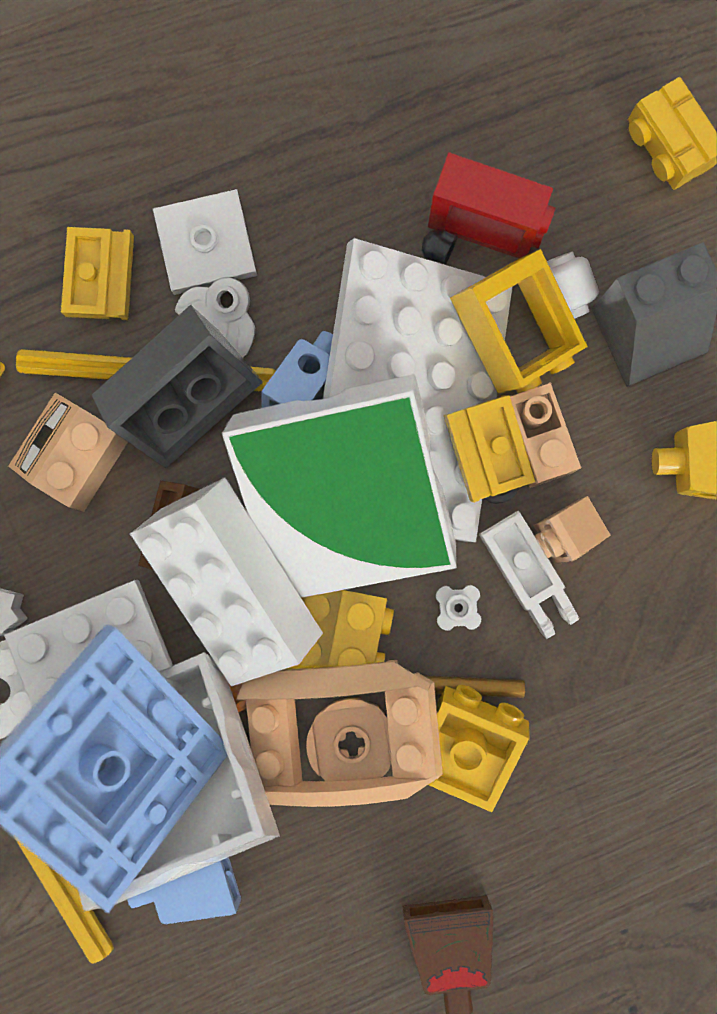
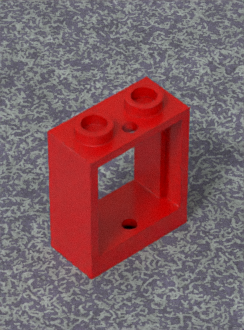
M448 152L433 194L428 228L447 231L456 235L457 238L519 259L528 254L530 247L539 249L543 236L548 231L556 207L548 205L553 188Z

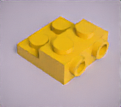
M346 590L301 598L323 634L300 664L286 669L340 667L385 661L386 653L377 652L380 634L389 635L394 609L386 608L387 598Z
M458 685L456 689L445 686L436 705L443 774L428 785L493 812L529 740V721L524 719L523 712L514 705L500 703L497 708L481 701L482 696L480 693L469 686Z

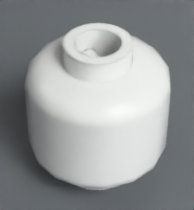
M573 251L548 260L547 263L574 319L588 313L589 308L587 304L592 302L599 294L589 261L584 257H575Z

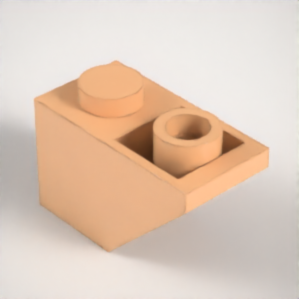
M551 383L510 396L535 479L534 483L528 484L529 488L570 475L581 469Z
M588 496L575 501L533 525L538 533L534 536L547 558L552 557L555 563L573 561L611 536Z

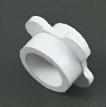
M468 585L461 590H452L448 586L441 587L436 593V599L440 603V615L437 618L439 627L447 631L451 630L454 626H466L471 630L477 628L481 623V616L477 613V601L480 598L479 590L472 585ZM458 603L463 606L461 612H456L454 606Z

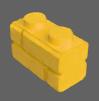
M676 78L663 86L659 91L656 90L641 99L635 105L628 118L629 133L633 141L639 146L644 145L653 158L652 168L655 175L663 182L668 181L673 190H676L717 164V132L682 78Z

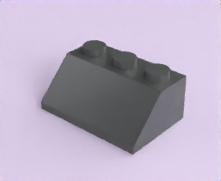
M190 305L96 390L92 397L107 428L164 468H167L262 384L263 381L220 331Z

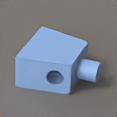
M322 331L314 344L304 339L297 341L262 390V408L296 400L314 401L323 399L333 334Z
M228 857L131 897L127 901L132 909L154 902L160 922L162 924H171L235 914L241 902V896Z

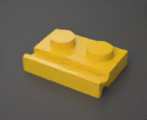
M67 227L61 313L65 317L109 319L110 317L128 320L134 235L131 230L118 232L111 229Z
M504 395L443 415L471 502H477L480 499L495 496L535 482L510 395Z

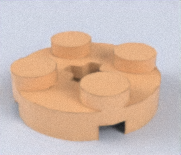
M343 698L328 704L316 715L308 732L306 748L310 765L319 777L321 776L325 781L382 778L389 771L392 762L387 715L379 705L361 698ZM347 732H355L357 738H364L365 745L358 747V755L349 756L348 749H340L339 741L346 739Z

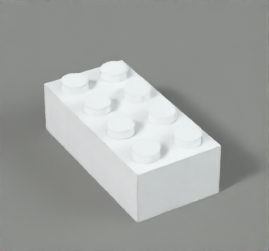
M226 478L161 508L130 533L230 686L300 664L323 634Z

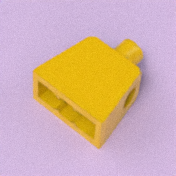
M717 421L686 427L675 433L674 448H655L653 450V473L655 475L676 474L678 494L717 500Z

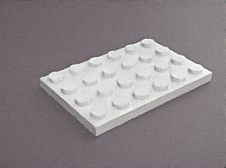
M354 238L347 243L323 399L340 394L349 388L415 374L430 433L431 461L435 474L443 487L455 540L476 542L482 499L477 502L469 500L443 415L497 398V391L450 299L453 295L482 280L485 276ZM512 287L486 301L504 340Z

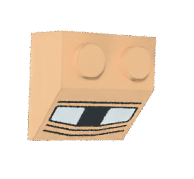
M54 393L8 467L31 485L65 506L84 512L128 442L107 428L104 421L59 394Z

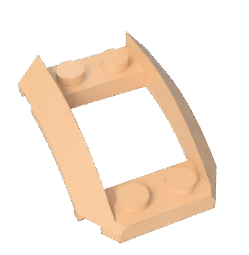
M398 660L340 667L283 669L243 682L236 700H246L251 751L269 805L329 807L407 799L443 774L434 682L418 672L413 674L398 664ZM385 691L393 776L348 781H303L295 699L327 698Z

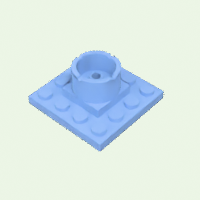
M105 625L0 744V826L96 905L109 913L227 757L223 740L116 627Z

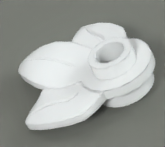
M226 277L216 280L209 288L193 287L183 293L175 307V312L180 315L188 306L192 305L220 331L241 357L244 358L252 347L255 337V325L247 313L250 305V296L245 285L237 279ZM226 291L233 295V304L229 308H224L220 302L221 295Z

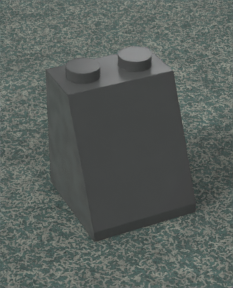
M704 242L617 278L592 308L593 314L627 387L702 356L709 351L717 316V269Z

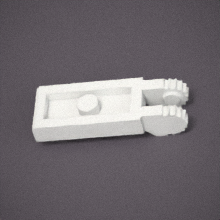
M519 511L479 534L523 609L528 610L537 628L546 639L555 635L552 622L539 605V603L552 596L559 614L568 624L571 625L579 620L577 612L563 591L566 587Z

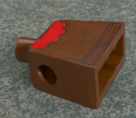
M487 895L402 906L405 929L424 993L427 995L443 994L446 1014H471L473 1012L471 990L484 989L491 984L493 909Z

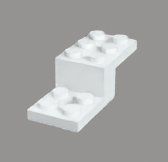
M139 580L126 583L4 635L6 640L0 642V678L9 684L11 692L8 700L5 703H0V739L8 736L105 625L116 627L158 672L173 666Z

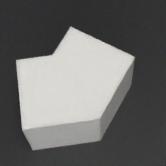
M0 588V636L10 633L28 619L20 608L24 594Z

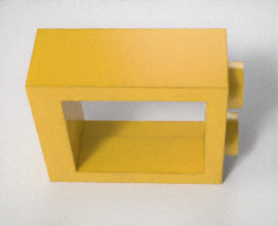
M541 249L513 261L450 297L497 393L516 390L517 394L538 387L542 384L540 376L548 371L550 374H555L573 365L575 361L572 356L588 347ZM517 283L550 348L519 368L486 304V301Z

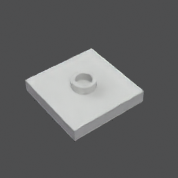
M237 189L153 208L168 279L174 295L185 293L193 287H210L213 282L220 278L228 277L242 280L257 276Z

